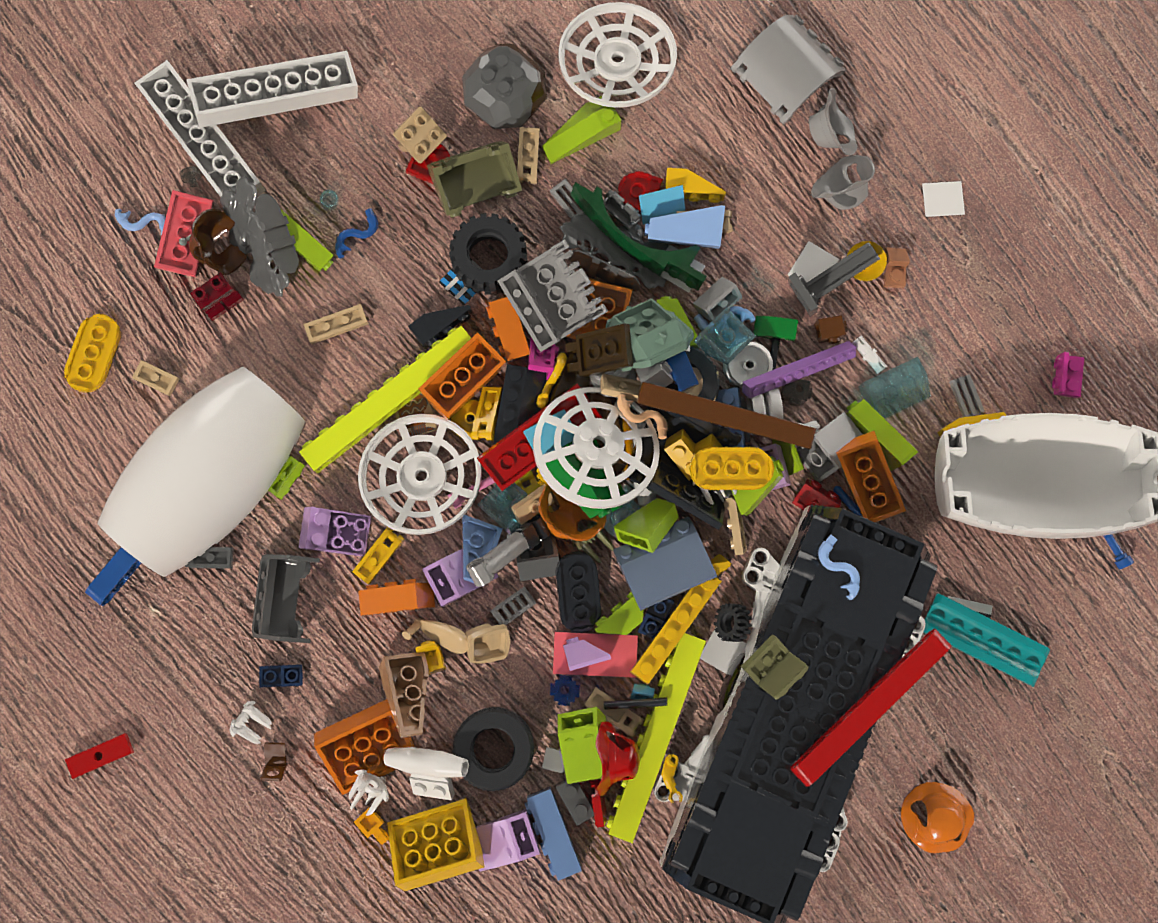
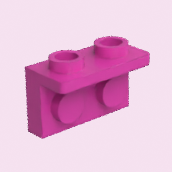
M531 337L528 370L546 372V380H548L556 365L554 359H557L559 347L553 344L540 352Z
M1063 352L1056 357L1054 361L1056 374L1052 381L1054 395L1072 398L1081 397L1084 357L1070 356L1069 352Z

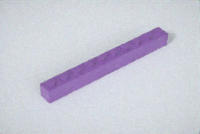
M847 341L743 381V393L747 397L752 398L855 358L856 346Z

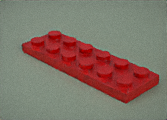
M576 384L565 393L575 389H580L581 387L578 384ZM584 393V395H585V397H586L588 403L591 402V401L588 399V397L586 396V394ZM571 396L560 402L549 415H554L563 409L567 413L570 409L580 405L576 396ZM547 406L477 457V460L501 491L537 466L533 449L523 431L538 423L540 416ZM591 408L595 418H602L596 408ZM579 411L570 418L571 423L578 427L587 421L583 411Z

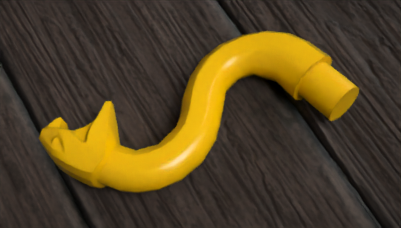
M565 353L558 355L554 370L541 394L538 395L536 404L539 408H544L547 405L550 391L566 365L567 356Z

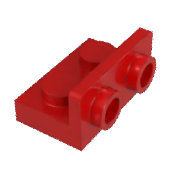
M806 478L803 486L792 500V504L804 511L811 504L814 506L839 508L841 500L835 492L823 489L818 481Z

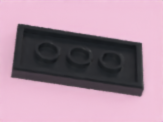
M659 458L656 472L648 488L719 530L723 525L725 507L718 494L708 490L714 503L713 505L707 502L699 486L696 484L693 486L692 479L688 480L681 471Z

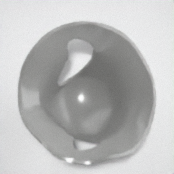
M830 88L826 104L808 119L810 133L818 146L823 148H840L846 155H853L858 147L853 124L840 111L836 103V89ZM836 134L847 137L849 143L840 144Z
M862 155L841 158L814 183L811 189L812 197L824 198L840 210L859 206L868 197V181L872 179L875 173L872 160L868 156ZM855 163L857 164L856 170L861 181L852 183L848 177L847 169Z

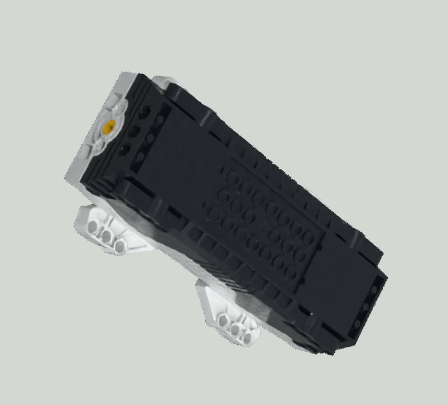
M811 504L804 509L780 564L776 562L765 548H757L750 553L741 575L743 583L755 591V602H753V614L750 621L753 629L745 646V653H741L735 658L724 678L718 699V707L721 712L717 715L710 734L703 736L702 741L685 763L678 762L677 773L674 775L677 784L676 789L682 794L683 800L659 864L666 874H669L670 877L674 878L684 888L761 923H786L787 918L798 921L819 872H826L830 869L838 850L841 831L846 828L848 823L843 806L855 778V771L859 768V761L863 758V751L868 745V738L871 737L872 728L875 727L876 722L812 785L806 787L790 768L905 655L904 653H907L920 641L925 629V620L921 613L937 571V565L929 562L931 555L924 543L845 509L814 506ZM830 534L837 541L829 552L828 558L832 562L851 564L859 572L860 588L853 600H849L846 597L849 595V591L846 588L840 587L850 583V575L844 571L828 570L819 560V547ZM757 552H761L764 555L763 563H758L755 560ZM749 571L756 573L757 579L755 582H750L747 579ZM772 634L781 641L789 652L808 666V670L804 673L803 677L797 680L788 689V692L779 699H774L741 668V665ZM662 765L655 781L653 792L659 801L667 802L669 801L670 791L665 796H660L657 792L660 786H665L661 776ZM674 793L672 796L673 801H679L678 795Z

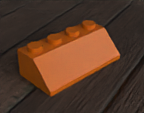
M477 332L418 390L443 418L450 420L506 366V361Z
M875 431L855 437L836 452L863 518L878 522L906 511Z

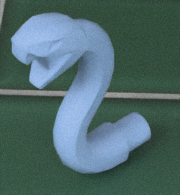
M121 209L115 210V218L124 229L139 231L150 221L156 220L159 223L162 235L166 219L163 214L156 212L148 213L138 222L129 223L128 218L131 211L121 213Z
M733 306L725 312L716 326L709 325L701 314L694 317L699 329L706 334L721 332L726 327L729 317L733 314L740 315L741 325L746 320H750V323H753L756 319L751 311L739 306Z
M830 534L819 547V560L828 570L844 571L850 575V583L840 587L846 588L849 591V595L846 597L849 600H853L860 588L859 572L851 564L832 562L828 558L829 552L837 541Z

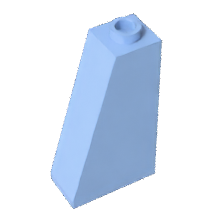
M720 205L650 218V224H645L644 236H648V241L687 246L697 245L698 247L719 249L721 246L725 206Z

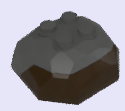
M499 44L487 48L462 76L464 105L493 129L522 127L547 99L545 70L514 44Z

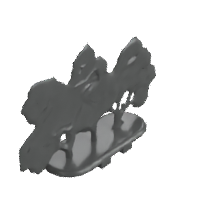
M247 177L240 178L236 183L235 195L233 192L224 189L220 197V204L225 214L235 222V226L229 231V243L235 247L238 246L244 254H252L253 262L250 266V281L267 294L274 293L277 297H282L283 289L289 285L287 274L293 273L298 267L299 260L294 247L296 243L295 238L290 236L286 225L289 224L286 216H283L277 201L269 194H261L257 197V187L252 182H249ZM272 260L276 265L274 269L270 265Z
M586 214L573 216L570 222H564L559 227L564 233L562 241L566 240L569 245L568 249L580 247L582 250H572L574 254L568 258L569 262L578 261L580 266L577 268H583L587 272L588 277L594 279L596 276L605 280L606 283L631 288L633 292L640 289V282L635 276L640 277L644 285L649 289L656 288L657 286L664 287L667 279L658 276L630 257L610 240ZM638 223L630 229L623 225L617 226L627 237L643 246L665 251L669 247L666 243L644 242L642 240L644 231ZM578 240L581 241V246L577 244ZM585 240H588L591 244L590 251H588L589 248H585ZM602 253L608 257L609 261L607 263L592 255ZM613 265L626 267V271ZM635 267H638L637 272H633Z

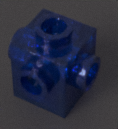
M560 675V678L555 679V683L550 685V696H554V701H558V705L570 706V702L575 703V697L579 698L580 685H576V680H572L570 675ZM563 686H567L569 688V692L567 694H563L561 692V688Z

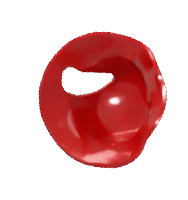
M608 721L601 722L595 743L602 763V778L597 786L598 794L601 797L607 793L615 782L635 778L640 766L639 748L636 742L617 733L615 726ZM607 731L616 736V744L609 739Z

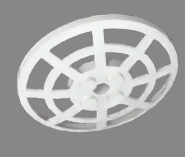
M605 3L585 10L567 26L559 45L560 69L573 91L592 103L614 108L638 105L656 96L672 78L677 60L676 42L667 24L652 11L631 3ZM606 13H626L624 24H608L600 27L595 19L596 16ZM633 16H640L648 20L660 31L650 38L642 30L631 26ZM588 21L593 31L583 39L579 47L569 43L568 41L574 31L584 22ZM622 31L620 37L609 39L606 38L604 33ZM629 33L640 37L644 42L637 46L628 39ZM597 37L600 44L595 52L586 50L585 48L589 42ZM664 37L670 49V64H658L659 57L655 44ZM647 49L651 50L652 64L641 62V53ZM565 50L577 54V68L580 74L569 77L565 66ZM619 57L623 60L621 62H614L612 59ZM582 58L594 60L595 68L585 72ZM639 70L650 71L641 83H638L634 78ZM656 72H668L664 81L655 90L648 94L643 89L653 79ZM600 75L608 80L606 87L603 88L597 85L591 78ZM585 81L591 88L603 93L601 99L583 92L575 84ZM627 81L631 88L625 90H613L616 82ZM636 92L640 96L638 99L629 101H609L611 95L619 96Z
M587 387L567 392L547 406L535 428L533 453L540 474L557 494L579 506L606 509L628 503L648 486L658 466L660 454L659 441L651 420H645L648 428L638 429L634 422L625 418L618 408L617 401L614 406L602 402L588 403L584 393H601V388ZM571 396H576L580 405L570 409L561 419L549 415L560 402ZM633 401L631 407L634 410H636L639 414L644 412V410L641 409ZM591 408H602L611 412L607 420L595 418ZM579 411H583L587 420L579 427L567 422ZM618 415L628 423L632 430L620 431L614 424ZM546 422L557 426L554 435L555 450L542 455L541 434ZM563 429L574 434L572 445L564 448L561 447ZM652 436L654 455L651 468L640 462L642 456L641 437ZM593 440H601L604 443V447H595ZM625 440H636L635 457L624 451ZM575 453L578 460L583 463L579 472L568 463L565 456ZM558 459L564 470L575 478L569 490L553 477L546 466L547 462ZM619 459L630 465L628 469L615 477L612 466ZM590 468L604 469L606 479H594L586 475ZM635 469L646 476L634 490L620 496L617 483L627 479ZM582 483L600 487L609 486L612 499H591L577 495V492Z
M416 414L399 418L378 431L363 452L358 471L361 497L373 516L382 524L395 531L413 535L431 534L441 531L463 517L477 497L482 477V467L477 460L479 456L478 450L472 439L461 427L443 417L430 414ZM422 422L439 425L435 436L415 435L410 437L406 427L409 424ZM449 428L457 433L466 442L470 450L459 456L455 448L443 440L446 429ZM399 429L403 440L393 446L385 457L374 452L386 436ZM432 442V446L429 452H417L413 443ZM406 446L409 455L401 463L392 461L391 459ZM440 446L448 450L454 459L443 464L437 457ZM474 458L476 466V480L473 491L463 488L465 476L463 463ZM372 460L381 464L379 471L380 489L368 492L366 474L368 463ZM455 467L458 468L457 485L446 482V471ZM387 468L397 471V483L386 486ZM419 472H426L427 477L425 480L418 481L416 479ZM401 490L408 497L403 508L394 502L390 494ZM442 490L453 493L443 505L438 507L435 497ZM459 495L469 498L463 509L451 520L444 523L441 512L450 507ZM384 497L386 502L395 511L400 513L396 521L392 523L382 516L371 500ZM427 500L430 511H411L416 501ZM433 516L436 524L435 527L427 529H408L402 527L407 517L427 518Z

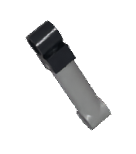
M540 513L525 522V524L518 525L507 534V538L483 557L471 561L466 566L475 586L480 587L491 582L495 577L494 574L525 550H532L541 543V540L551 534Z

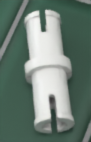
M862 335L852 342L863 356V361H867L876 374L887 367L876 354L877 350L875 348L872 349Z

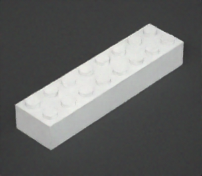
M347 51L186 79L199 128L358 98V85Z
M168 60L135 82V85L220 197L224 189L233 192L235 195L237 180L243 177H247L248 181L257 187V196L266 191L217 125L199 128L189 88Z

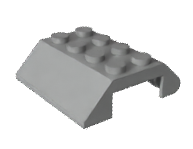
M565 239L498 280L499 285L540 352L608 312L604 304L596 308L595 305L602 301L600 297L591 300V302L587 299L586 295L593 293L595 289L591 286L585 290L584 287L591 282L583 268L576 272L573 270L580 266V263L578 261L573 262L569 267L566 264L565 259L570 258L574 253L572 250L565 254L563 253L564 250L569 248Z

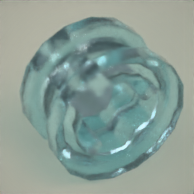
M332 190L323 191L320 195L322 207L326 210H333L337 207L339 201L337 194ZM328 196H331L332 199L335 198L331 201V204H327V201H325Z

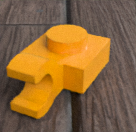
M368 808L354 823L367 838L373 834L377 841L383 845L389 840V834L381 828L385 822L375 811L371 815L366 816Z

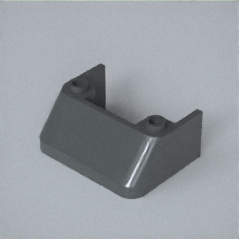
M272 554L262 556L259 565L252 622L253 637L283 642H311V639L301 638L303 626L299 620H295L299 581L310 573V562L320 563V558Z

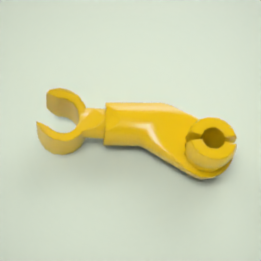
M675 754L666 756L661 773L665 786L670 791L668 799L671 803H674L672 798L674 793L678 795L679 802L683 800L682 794L676 789L677 784L674 779L679 762Z

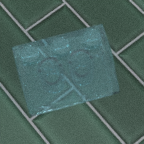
M918 357L871 378L858 386L863 398L884 419L931 397L928 376Z

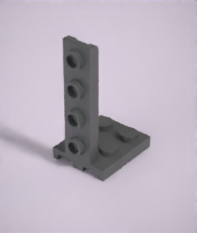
M868 242L807 283L802 275L797 276L796 273H793L788 277V285L808 312L809 317L817 313L818 300L880 260V257Z

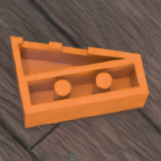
M503 295L487 300L489 306L486 307L489 319L493 318L495 326L492 327L495 338H500L502 344L498 346L501 357H506V360L510 361L529 355V347L520 318L507 296Z
M416 579L403 580L404 584L397 585V582L384 583L385 587L380 588L378 584L366 585V590L358 591L360 615L435 607L434 591L429 583H416Z

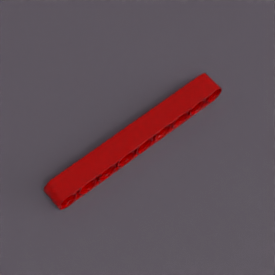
M936 629L929 631L791 766L790 770L806 787L812 785L950 650L952 645Z

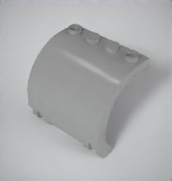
M785 15L769 25L748 45L730 68L734 74L737 73L740 76V80L743 83L748 81L772 106L770 112L773 115H777L783 125L790 121L801 105L822 85L834 77L842 76L846 72V69L843 67V61L837 56L834 58L829 53L831 49L822 42L821 44L816 39L818 36L810 28L806 29L803 25L804 21L798 15ZM744 64L747 66V70L742 67ZM783 106L788 110L786 113L782 109Z

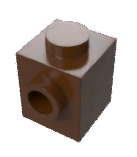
M842 315L818 319L814 324L818 343H839L848 331L847 323L843 321Z

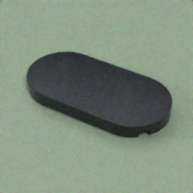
M579 551L570 552L559 560L555 570L559 617L563 625L570 631L585 633L594 628L595 623L601 617L598 569L596 563L588 554Z

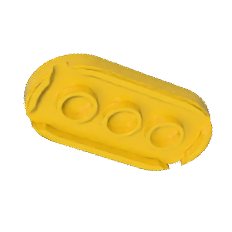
M105 314L92 315L90 318H86L78 329L64 368V375L68 384L77 391L84 393L93 392L99 389L107 378L121 338L120 327L111 317Z
M708 447L699 450L692 457L689 472L693 482L705 490H756L764 487L771 480L774 473V464L770 456L757 447Z

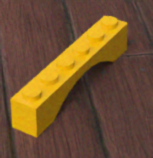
M715 577L688 590L662 629L631 669V674L645 684L650 683L722 582Z

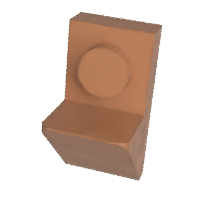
M886 247L887 264L884 270V287L904 288L906 286V267L910 264L907 250Z

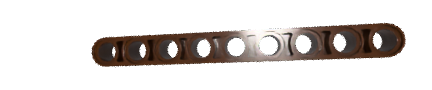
M642 382L637 403L808 449L812 448L816 428L646 382Z

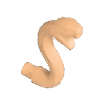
M623 394L618 396L617 405L625 418L634 423H641L649 418H653L657 424L658 438H667V421L662 414L654 410H646L639 415L634 414L630 410L633 400H626Z

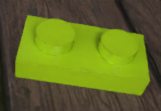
M290 456L268 491L282 500L290 491V487L296 478L301 475L305 465Z

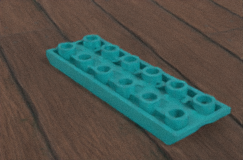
M936 593L924 619L925 629L923 633L927 634L932 629H936L952 645L951 647L1031 687L1035 686L1040 671L1051 650Z

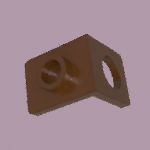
M265 742V767L260 777L261 781H282L287 768L286 744ZM271 771L279 772V774L275 776L267 775Z

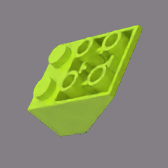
M598 707L558 714V738L568 784L602 778V763L595 743L601 722L606 721V716Z

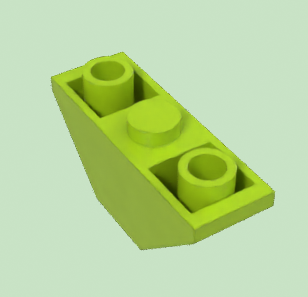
M632 592L626 596L629 600L623 605L619 602L611 609L613 613L608 618L603 616L595 623L597 627L594 630L597 633L628 635L643 621V610L640 611Z

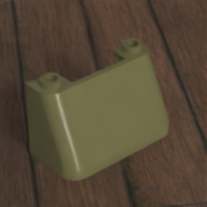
M503 141L493 142L427 165L445 215H450V217L461 215V211L466 206L498 195L511 198L517 196V192L522 191L509 143Z

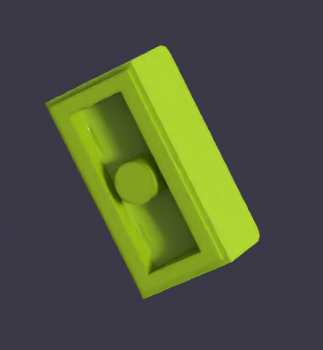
M772 439L773 444H778L782 448L789 476L802 471L804 466L796 446Z

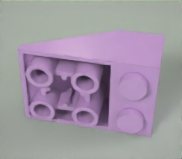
M304 507L298 548L364 557L371 516L316 507Z
M463 549L422 569L442 607L480 588L475 586L474 583L463 579ZM497 573L494 574V579L498 578Z
M526 809L476 826L485 865L484 868L479 869L480 872L519 862L540 854V847Z

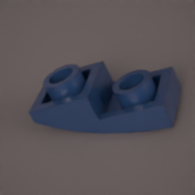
M668 598L648 607L638 632L654 639L664 626L674 600Z
M302 664L259 666V688L303 686Z

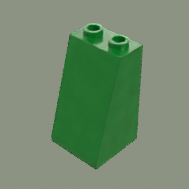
M596 439L593 440L594 446L600 448ZM572 442L567 443L562 448L572 445ZM575 453L565 456L568 463L579 472L583 463L578 460ZM558 459L547 462L546 466L553 477L569 490L575 478L564 470ZM590 468L586 475L594 479H606L604 469ZM582 483L577 492V495L586 498L612 499L609 486L600 487ZM617 483L620 496L625 495L626 493L621 484ZM623 505L606 509L579 507L591 519L597 515L599 518H602L611 513V511L614 512L623 507Z

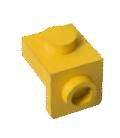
M435 641L422 642L421 646L415 648L417 653L425 652L429 669L428 676L446 670L441 646Z

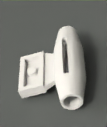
M403 747L388 748L384 754V764L386 766L411 774L409 780L413 794L419 796L452 800L455 792L450 777H465L469 768L467 759L444 751Z

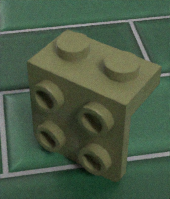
M773 634L741 665V668L751 679L774 699H779L785 695L788 689L797 680L801 679L808 670L806 663L789 652Z

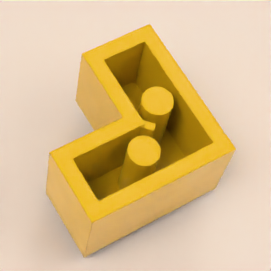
M681 429L666 439L664 450L685 477L691 480L689 465L692 457L701 449L722 447V445L713 434L695 444L686 431Z

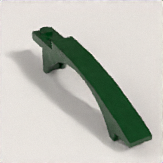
M575 182L571 197L610 240L630 257L658 276H661L663 271H665L672 278H677L689 288L699 291L707 276L690 265L698 254L700 247L694 245L681 250L665 251L649 248L633 241L622 233L609 217L604 205L602 189L596 187L592 192Z

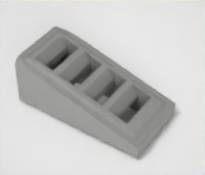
M523 587L493 608L491 613L500 625H507L535 605L536 602L527 589ZM523 594L529 604L525 606L519 595ZM516 599L522 609L518 610L512 600ZM507 604L511 606L515 614L511 615L506 608ZM501 608L507 615L508 619L504 620L502 615L499 613V610Z

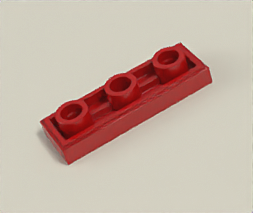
M124 733L65 759L71 778L75 779L134 753L127 733ZM99 753H102V759L99 758Z

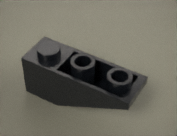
M469 305L425 313L408 325V328L424 349L427 347L431 348L434 342L444 334L447 336V333L460 322L465 323L469 320L472 310Z

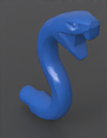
M372 208L365 210L369 223L367 230L361 231L350 228L339 233L335 244V252L339 259L344 258L343 252L346 250L351 251L344 244L347 237L353 236L363 239L371 237L377 231L379 223Z

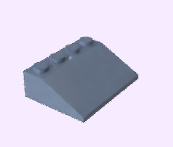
M689 516L673 524L653 553L628 544L613 549L617 563L640 611L717 577L716 571Z

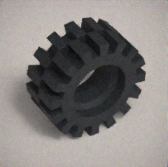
M730 603L721 605V609L716 611L718 615L714 616L717 619V622H714V626H717L715 632L718 633L717 636L722 638L721 640L728 642H742L743 639H747L748 636L746 634H750L751 630H749V627H752V624L749 623L752 620V616H748L750 611L746 610L747 607L741 604ZM734 617V627L732 629L731 622L732 618Z

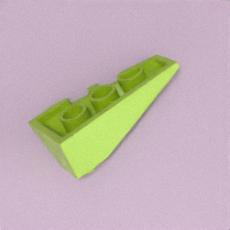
M587 102L542 145V149L550 164L621 130L622 120L614 107Z

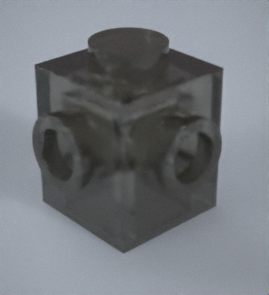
M799 379L783 385L780 394L781 399L789 401L788 404L793 406L804 404L807 399L810 400L812 395L811 381Z

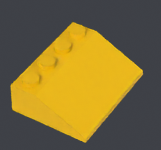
M466 798L387 823L395 886L403 891L485 867L481 843Z

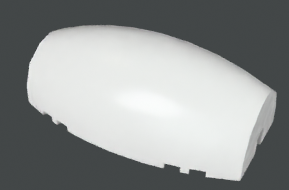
M245 367L238 368L193 395L152 432L121 473L106 501L97 524L118 545L152 571L163 577L175 572L197 556L204 554L212 545L221 541L255 508L268 492L283 465L290 457L289 455L304 427V419L256 375Z
M1061 413L1001 416L1000 419H984L979 423L971 425L968 423L943 432L936 452L935 494L941 516L967 525L1004 534L1051 539L1110 535L1158 522V432L1136 425H1131V427L1122 425L1116 420L1103 421L1097 420L1098 417Z

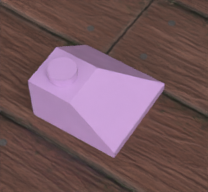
M578 637L566 640L567 644L563 645L570 671L611 659L610 654L585 640H579Z

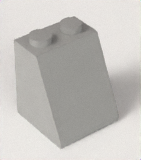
M843 412L815 434L811 449L800 446L796 449L802 463L814 478L821 482L842 467L836 452L852 439L863 434L847 414Z

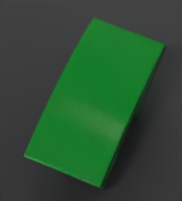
M772 316L755 317L753 336L790 341L796 339L798 320Z

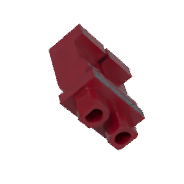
M221 272L190 293L197 305L208 315L211 321L227 312L221 301L230 310L244 300L235 285L223 276Z

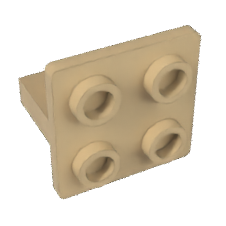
M418 107L393 132V136L400 142L397 146L403 152H409L418 163H422L447 137L422 107Z

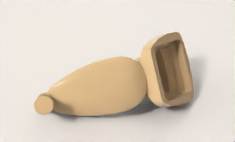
M418 618L414 620V623L407 630L402 632L403 637L410 640L412 635L421 628L428 638L435 641L441 647L456 654L467 652L471 663H488L505 659L510 648V635L504 624L491 626L487 623L464 633L461 629L446 623Z

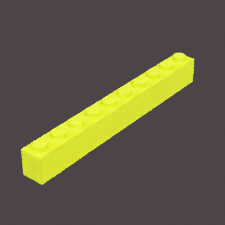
M462 326L451 329L447 333L448 336L442 341L439 339L431 346L432 349L427 353H420L415 358L416 361L410 366L407 364L399 370L400 374L394 378H388L383 383L384 386L378 391L375 389L367 395V399L362 403L358 402L352 406L351 412L346 416H339L334 421L335 424L330 428L326 427L318 433L319 437L315 440L307 441L299 453L316 473L321 472L421 393L418 388L471 339Z
M685 633L675 646L673 654L669 655L666 659L665 666L668 668L665 675L661 674L657 685L660 687L658 695L654 694L653 698L667 697L668 706L653 707L651 714H647L644 719L643 726L646 727L643 735L639 734L636 741L640 755L638 773L635 778L622 780L621 786L624 787L621 795L617 794L613 804L616 810L614 815H609L606 827L609 828V835L633 844L705 646V640Z

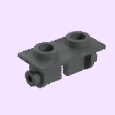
M608 191L606 194L607 198L603 201L606 210L628 229L641 220L638 210L629 203L624 205V199L616 191Z

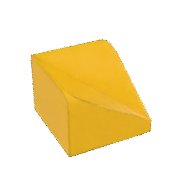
M721 554L716 555L710 560L717 577L731 566V563Z

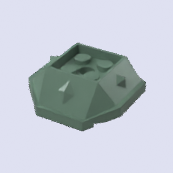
M652 298L634 307L627 306L625 311L607 320L605 327L624 323L630 324L633 366L621 369L623 372L629 371L632 368L652 367L687 350L694 338L691 328L681 321L674 312L665 310Z

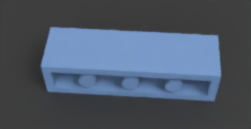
M551 786L528 795V802L525 803L528 814H533L535 819L532 825L536 835L540 834L543 840L540 846L544 856L548 855L551 861L548 864L551 875H556L559 881L581 872L582 866Z

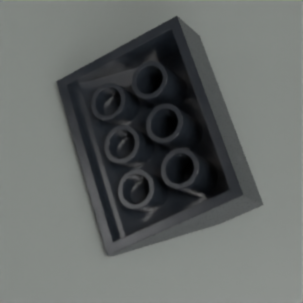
M507 364L493 445L543 409L539 408L536 402L538 395L541 394L547 382L546 372L528 370L527 367Z

